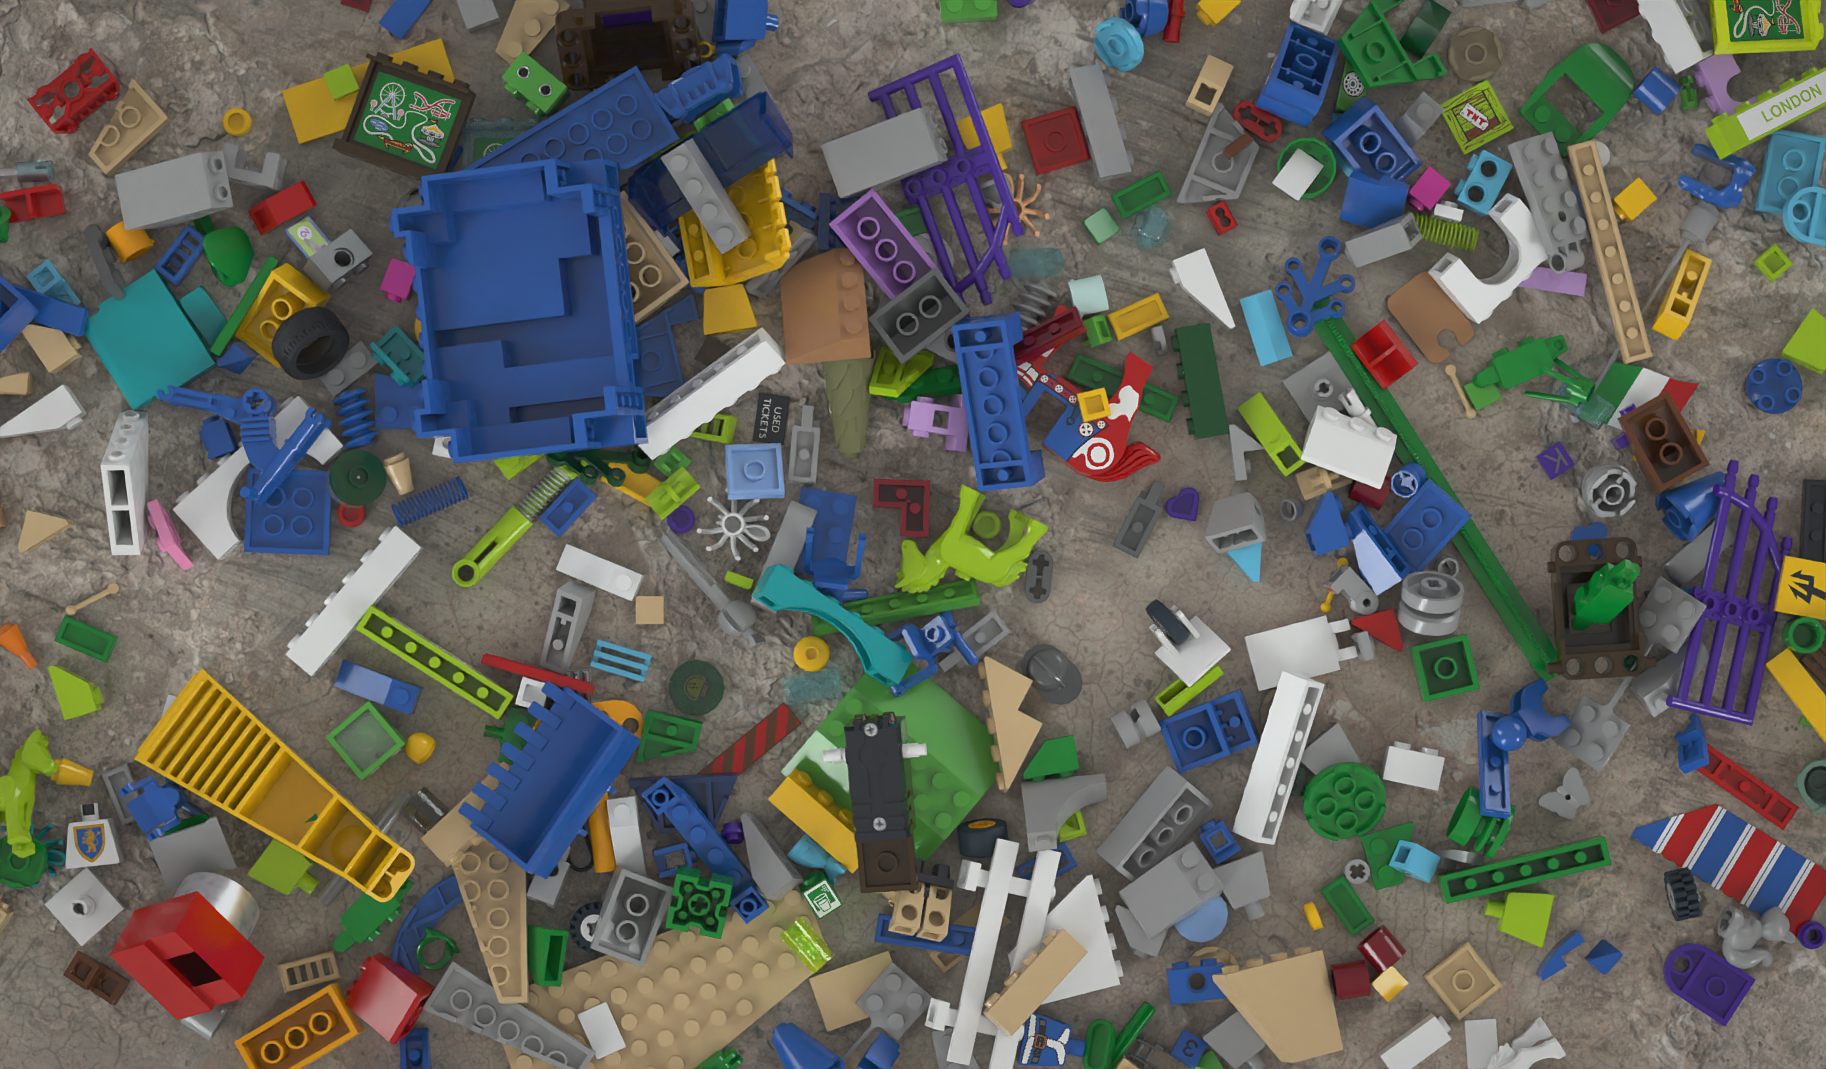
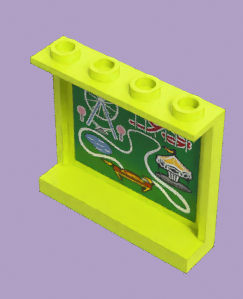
M1708 0L1714 55L1815 50L1819 41L1824 37L1823 23H1819L1818 14L1821 10L1820 0Z

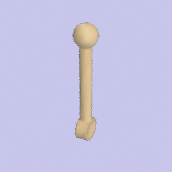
M1451 364L1447 365L1445 373L1451 377L1466 408V417L1472 419L1476 416V410L1471 408L1456 377V367Z
M110 583L107 589L76 605H68L65 612L67 615L73 616L77 610L110 593H118L120 587L117 583Z

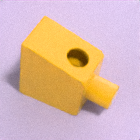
M999 103L981 111L1001 169L1005 171L1008 167L1002 154L1010 151L1012 144L1003 106ZM970 116L956 122L966 151L981 145Z
M743 284L715 286V288L704 290L703 331L705 337L708 334L716 336L758 329Z

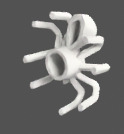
M713 497L707 498V501L716 506L725 515H718L722 521H716V524L721 525V527L697 529L699 534L724 532L718 543L706 547L707 551H713L722 547L727 538L730 537L734 558L739 561L741 557L736 547V537L754 552H758V547L750 542L743 533L758 542H763L770 538V532L765 526L761 524H746V522L767 521L769 519L768 515L743 517L750 507L760 502V499L749 501L738 513L737 500H731L732 507L731 512H729Z

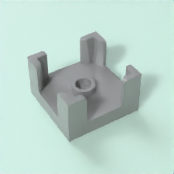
M225 142L223 155L229 182L277 193L283 190L289 160L282 159L281 154L267 152L262 170L245 166L248 153L245 150H240L236 144Z

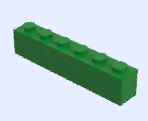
M1597 835L1485 862L1482 865H1472L1436 874L1442 902L1449 904L1612 865L1606 838Z

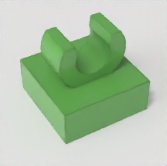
M1105 315L1091 317L1083 321L1087 329L1088 340L1082 342V346L1091 345V347H1096L1113 341Z
M673 445L667 453L660 455L653 465L669 478L682 466L687 469L692 461Z

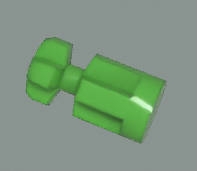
M1683 76L1679 79V85H1684V90L1680 92L1683 110L1699 107L1697 90L1691 88V84L1695 82L1694 76Z

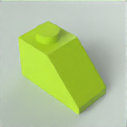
M60 665L48 667L65 721L103 710L101 703H104L101 689L95 687L93 682Z

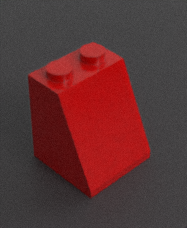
M379 952L372 957L368 956L360 968V971L363 972L358 981L354 980L346 991L349 997L345 1005L394 1045L410 1034L424 1010L422 1008L436 987Z

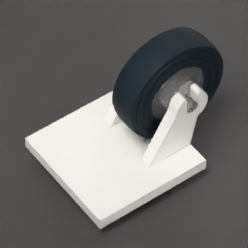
M1155 599L1145 608L1147 614L1154 622L1149 628L1162 644L1155 652L1156 656L1188 687L1193 685L1231 650L1197 616L1189 621L1175 605L1168 609L1162 602Z

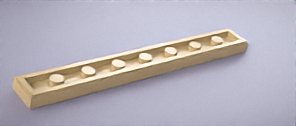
M1595 139L1566 147L1623 362L1627 364L1653 357Z

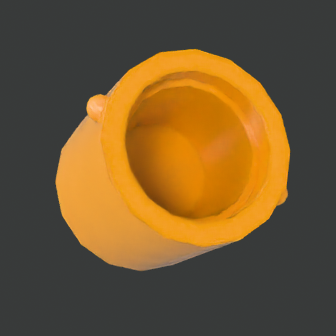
M124 221L117 223L105 233L118 255L117 260L123 264L139 258L154 247V240L150 239L145 230L125 231Z

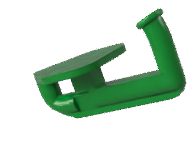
M209 215L193 220L196 230L204 235L203 247L216 278L227 287H234L244 282L254 256V251L245 231L236 226L215 230Z

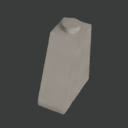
M1409 212L1351 236L1345 242V253L1348 260L1354 262L1357 268L1411 249L1422 238V235L1412 212Z

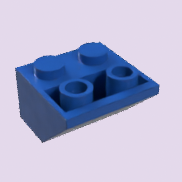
M1332 491L1321 494L1304 528L1312 556H1319L1351 545L1349 539L1353 538L1350 526L1348 522L1343 523L1340 512L1344 511L1342 502L1338 495H1333Z

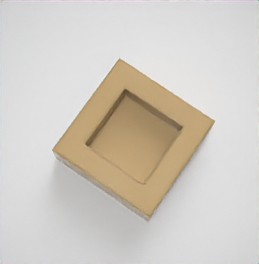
M636 596V624H664V596Z

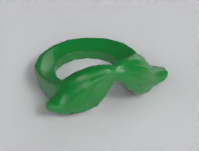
M425 928L426 935L416 948L417 960L428 970L442 969L449 962L453 954L459 953L460 950L457 948L456 942L448 938L443 932ZM438 939L446 940L441 960L433 964L423 960L422 950L428 943Z

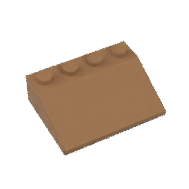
M849 248L832 249L793 265L780 279L786 365L871 357L863 265Z

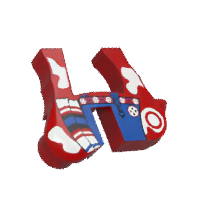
M1060 304L1053 317L1068 309ZM1061 345L1016 367L1025 418L1044 391L1067 406L1041 446L1075 473L1100 482H1113L1125 479L1136 471L1160 461V454L1143 442H1133L1127 446L1129 428L1135 414L1139 410L1143 387L1154 368L1132 352L1123 361V375L1120 386L1115 395L1108 401L1111 416L1084 423L1076 396L1082 392L1066 380L1042 367Z

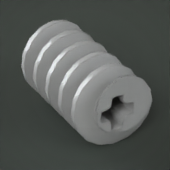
M1035 282L1034 284H1024L1023 287L1028 293L1020 292L1018 295L1023 303L1014 302L1013 304L1014 309L1020 314L1022 332L1040 324L1037 319L1038 316L1047 317L1042 307H1052V303L1047 298H1057L1058 295Z

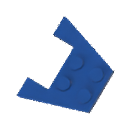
M693 294L686 296L680 302L636 328L639 359L632 361L635 387H642L643 396L665 398L686 383L671 327L699 320Z

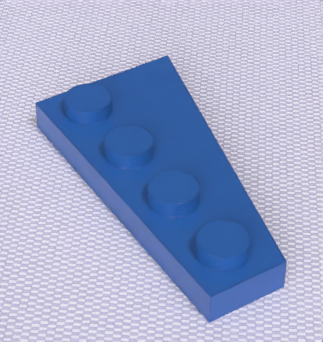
M375 373L376 429H412V417L415 416L414 410L425 409V405L421 402L419 395L422 383H417L411 389L406 383L400 386L391 376Z

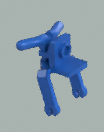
M807 527L804 571L807 575H814L813 586L817 587L816 590L824 596L829 595L837 599L841 607L843 601L867 599L869 593L866 589H848L849 579L856 580L860 577L866 534L859 533L855 566H848L847 563H843L842 560L834 557L825 558L824 560H819V562H812L811 551L814 528Z
M951 611L940 612L941 616H937L920 630L914 624H906L885 636L889 640L897 642L905 638L914 657L928 662V667L890 688L895 697L902 696L910 688L935 675L938 670L935 662L937 659L936 655L940 651L949 652L951 650L950 647L953 645L956 646L969 665L974 666L978 663L976 654L964 640L961 633L956 632L955 628L957 625Z
M148 776L135 783L131 782L118 790L121 797L140 788L145 790L143 794L126 805L143 833H148L165 822V825L146 835L149 842L180 824V817L176 812L180 808L192 817L206 813L189 801L180 785L166 777V784L164 786H160L154 777Z

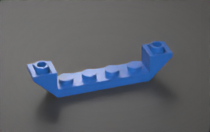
M663 776L641 792V795L658 816L664 813L711 872L735 877L729 903L746 924L769 908L766 899L756 890L757 884L752 878L749 869L684 789Z

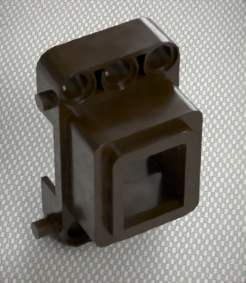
M582 0L583 8L561 11L555 17L556 44L563 81L567 88L572 91L598 89L606 84V75L625 73L635 66H638L640 71L661 68L662 81L676 80L687 70L701 65L699 39L693 2L691 0ZM644 10L652 11L653 22L604 27L601 15Z
M1628 537L1567 540L1553 545L1550 553L1551 562H1547V572L1552 573L1551 590L1557 661L1546 664L1547 674L1562 675L1566 680L1638 676L1643 669L1656 667L1655 656L1645 657L1643 634H1639L1636 579L1633 582L1634 600L1610 621L1611 632L1570 635L1567 585L1587 583L1593 574L1599 571L1607 562L1617 565L1626 559L1642 567V557L1638 556L1636 543ZM1620 542L1628 546V554L1624 558L1616 554V546ZM1591 544H1596L1600 549V555L1595 560L1591 559L1587 554V549ZM1564 545L1568 546L1572 551L1570 560L1566 562L1559 557V550ZM1629 655L1633 656L1636 661V666L1632 671H1627L1623 666L1625 657ZM1599 657L1605 658L1608 664L1606 671L1603 673H1599L1595 669V662ZM1571 659H1575L1579 663V670L1574 675L1569 674L1566 669V665Z

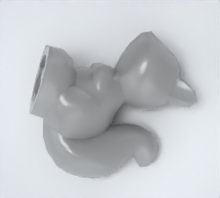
M1728 905L1723 910L1718 923V935L1724 938L1722 945L1724 956L1731 965L1738 968L1748 969L1759 962H1762L1764 967L1771 965L1773 962L1771 951L1763 946H1754L1761 937L1768 941L1782 940L1789 944L1795 943V937L1789 931V920L1780 907H1773L1767 910L1760 920H1757L1754 916L1744 918L1738 908Z

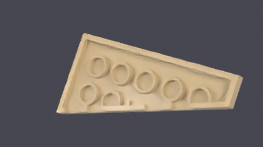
M484 839L476 846L472 844L465 851V857L455 866L452 864L451 866L479 942L478 944L498 1002L500 1004L528 1003L527 872Z

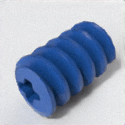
M364 387L336 394L339 397L333 401L335 406H342L341 409L336 411V415L345 417V419L338 423L339 426L348 428L341 435L343 438L351 439L344 445L346 449H356L378 443L371 440V438L378 434V431L369 430V427L375 424V420L366 419V416L372 413V409H363V405L369 402V398H360V395L367 391Z

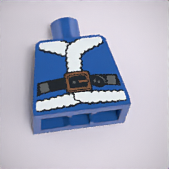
M1034 1011L1025 1022V1030L1017 1062L1018 1065L1064 1066L1066 1054L1083 1057L1086 1041L1070 1038L1071 1025Z

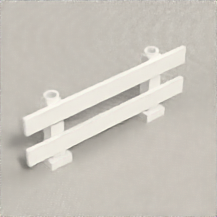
M996 839L989 871L982 870L981 863L962 859L956 887L976 891V887L979 886L984 887L985 892L958 1009L949 1008L950 1003L940 999L931 998L925 1026L944 1031L945 1025L954 1027L946 1061L969 1066L976 1033L980 1032L996 1036L989 1069H1013L1018 1042L1024 1035V1024L1013 1036H1006L985 1015H981L1008 893L1027 897L1010 972L1012 974L1014 971L1019 973L1025 966L1022 963L1023 960L1033 950L1038 952L1040 949L1049 904L1054 900L1056 893L1054 882L1060 860V852L1052 850L1038 851L1031 880L1012 876L1019 847L1017 842Z

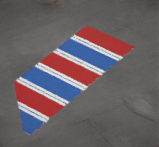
M1717 804L1638 827L1631 835V838L1638 839L1644 846H1650L1654 852L1661 853L1664 858L1674 861L1677 866L1681 868L1688 867L1692 875H1698L1700 880L1710 883L1717 890H1722L1726 896L1734 897L1738 903L1745 904L1748 909L1758 912L1761 917L1767 910L1773 907H1780L1789 920V931L1796 938H1798V930L1801 925L1811 920L1826 895L1825 869Z

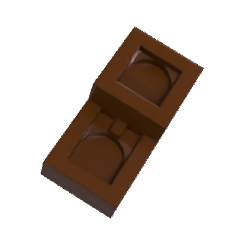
M77 951L63 974L83 989L92 991L111 1005L118 1003L130 983V980L81 951Z

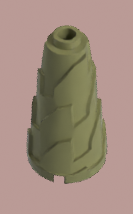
M870 349L871 357L821 362L829 413L833 423L835 449H838V453H842L843 458H859V452H863L864 448H866L867 421L871 399L869 385L873 375L874 359H876V352Z

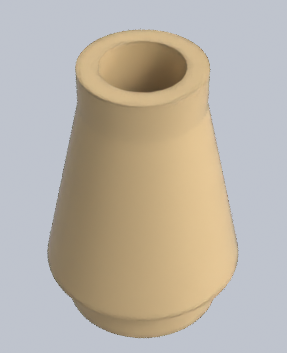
M399 452L382 459L385 472L396 487L399 495L415 490L409 457H405L404 452Z

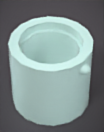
M1101 274L1075 281L1071 279L1068 282L1072 307L1076 306L1082 317L1109 310Z

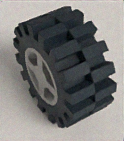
M1685 867L1665 872L1667 900H1669V907L1672 909L1674 919L1682 921L1699 917L1701 913L1699 908L1700 902L1698 901L1699 896L1690 869Z

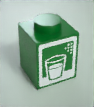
M822 870L817 873L811 872L803 878L802 883L798 885L802 895L819 920L843 905L839 895Z

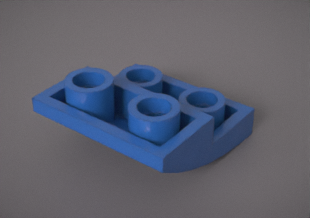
M1353 171L1349 176L1340 219L1356 225L1373 228L1402 216L1410 185L1383 175L1379 181Z

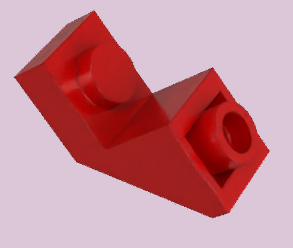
M302 180L265 199L248 210V213L262 236L284 222L301 216L317 204L306 183Z

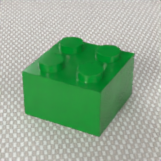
M1459 634L1408 647L1422 702L1480 689L1467 634Z

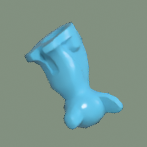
M806 833L786 855L793 862L801 866L823 868L826 877L832 885L836 883V877L846 872V868Z

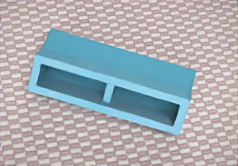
M1268 290L1240 299L1260 365L1266 366L1292 357L1293 355L1272 291Z

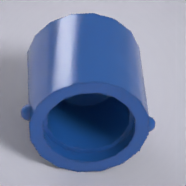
M1655 66L1636 87L1632 95L1659 115L1675 98L1682 87L1665 74L1660 67Z

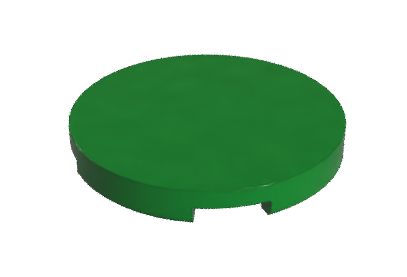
M1357 762L1333 764L1320 771L1308 784L1303 796L1304 815L1311 828L1323 838L1338 841V839H1348L1355 836L1361 837L1370 832L1384 815L1386 810L1385 786L1379 775L1364 764Z

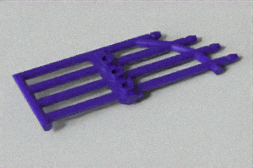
M957 53L868 92V97L871 102L880 100L888 120L897 116L890 95L904 89L911 110L922 108L914 84L929 79L956 156L949 158L946 162L900 180L901 188L909 206L918 204L945 280L965 306L966 303L962 292L975 283L976 289L980 293L981 302L984 306L992 304V297L990 292H988L984 274L992 262L995 260L1003 280L1011 278V271L1009 266H1007V260L1002 249L1008 224L1011 223L1012 232L1016 237L1023 235L1024 230L1022 223L1019 222L1018 212L961 56ZM953 68L981 144L966 151L939 77V73ZM990 172L1002 201L996 228L993 225L977 181L978 177ZM966 183L989 244V248L980 261L977 259L952 188ZM940 193L943 195L971 272L959 282L955 276L928 198Z
M1730 460L1727 465V474L1725 475L1723 486L1715 484L1713 487V494L1719 496L1720 501L1701 587L1693 586L1692 594H1689L1707 605V607L1691 630L1677 696L1669 695L1666 699V705L1752 726L1777 612L1774 611L1783 557L1790 556L1789 551L1792 548V538L1783 537L1780 551L1772 531L1778 498L1769 496L1766 503V511L1764 516H1762L1754 506L1759 476L1750 475L1745 496H1740L1734 492L1739 461ZM1732 503L1741 508V514L1724 591L1721 593L1713 591L1712 586L1730 504ZM1752 520L1759 529L1760 534L1746 598L1734 596L1750 521ZM1768 551L1775 572L1768 604L1756 601ZM1705 618L1717 622L1699 702L1688 700V694ZM1732 624L1739 626L1722 706L1718 707L1710 705L1727 625ZM1752 629L1760 631L1761 636L1743 713L1732 709L1749 632Z

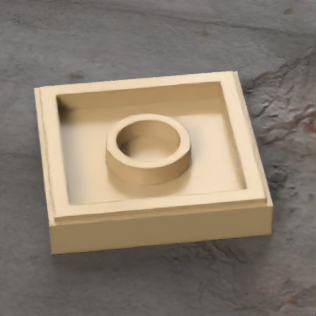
M1468 941L1423 975L1457 1020L1462 1019L1503 986Z

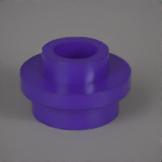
M729 822L723 825L720 835L728 844L743 843L745 836L741 822Z
M1816 921L1805 922L1798 930L1800 944L1808 949L1821 947L1826 940L1825 928ZM1810 930H1814L1815 935L1809 940L1807 934Z

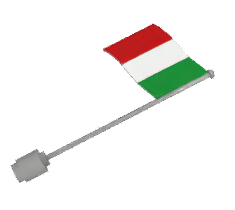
M1699 201L1698 205L1692 207L1683 221L1680 230L1683 231L1681 236L1685 241L1641 309L1642 318L1690 242L1696 244L1697 241L1704 243L1718 221L1716 217L1719 211L1704 201ZM1618 345L1595 381V389L1590 401L1587 404L1581 403L1574 416L1570 415V420L1573 423H1579L1580 420L1597 422L1622 430L1618 418L1621 417L1619 411L1624 407L1634 403L1637 408L1668 391L1681 413L1699 383L1678 381L1643 367L1617 363L1615 360L1621 352Z

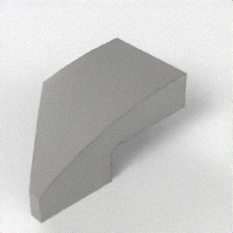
M1461 850L1433 852L1441 857L1437 867L1442 869L1455 870L1457 861L1475 865H1482L1484 861L1483 854Z

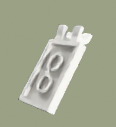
M1324 615L1245 636L1244 639L1258 691L1277 687L1282 671L1311 678L1340 670L1338 661L1358 657L1355 646L1339 649L1335 633L1351 630L1348 619L1328 623L1327 617Z

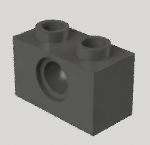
M349 229L311 256L303 270L321 291L326 294L333 288L335 291L341 289L349 281L347 278L352 274H355V276L362 274L369 267L367 262L373 253L355 232ZM335 260L342 262L345 267L339 266Z

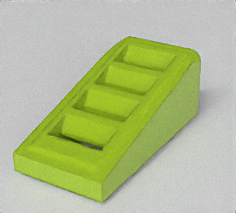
M717 413L713 418L715 421L712 435L708 434L710 422L702 424L700 432H697L696 428L689 436L690 438L731 445L734 440L737 418L732 415ZM724 421L722 434L720 436L722 422Z

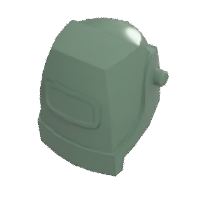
M1823 758L1821 760L1809 761L1801 771L1797 772V780L1793 782L1794 787L1799 788L1804 802L1817 815L1826 813V758Z

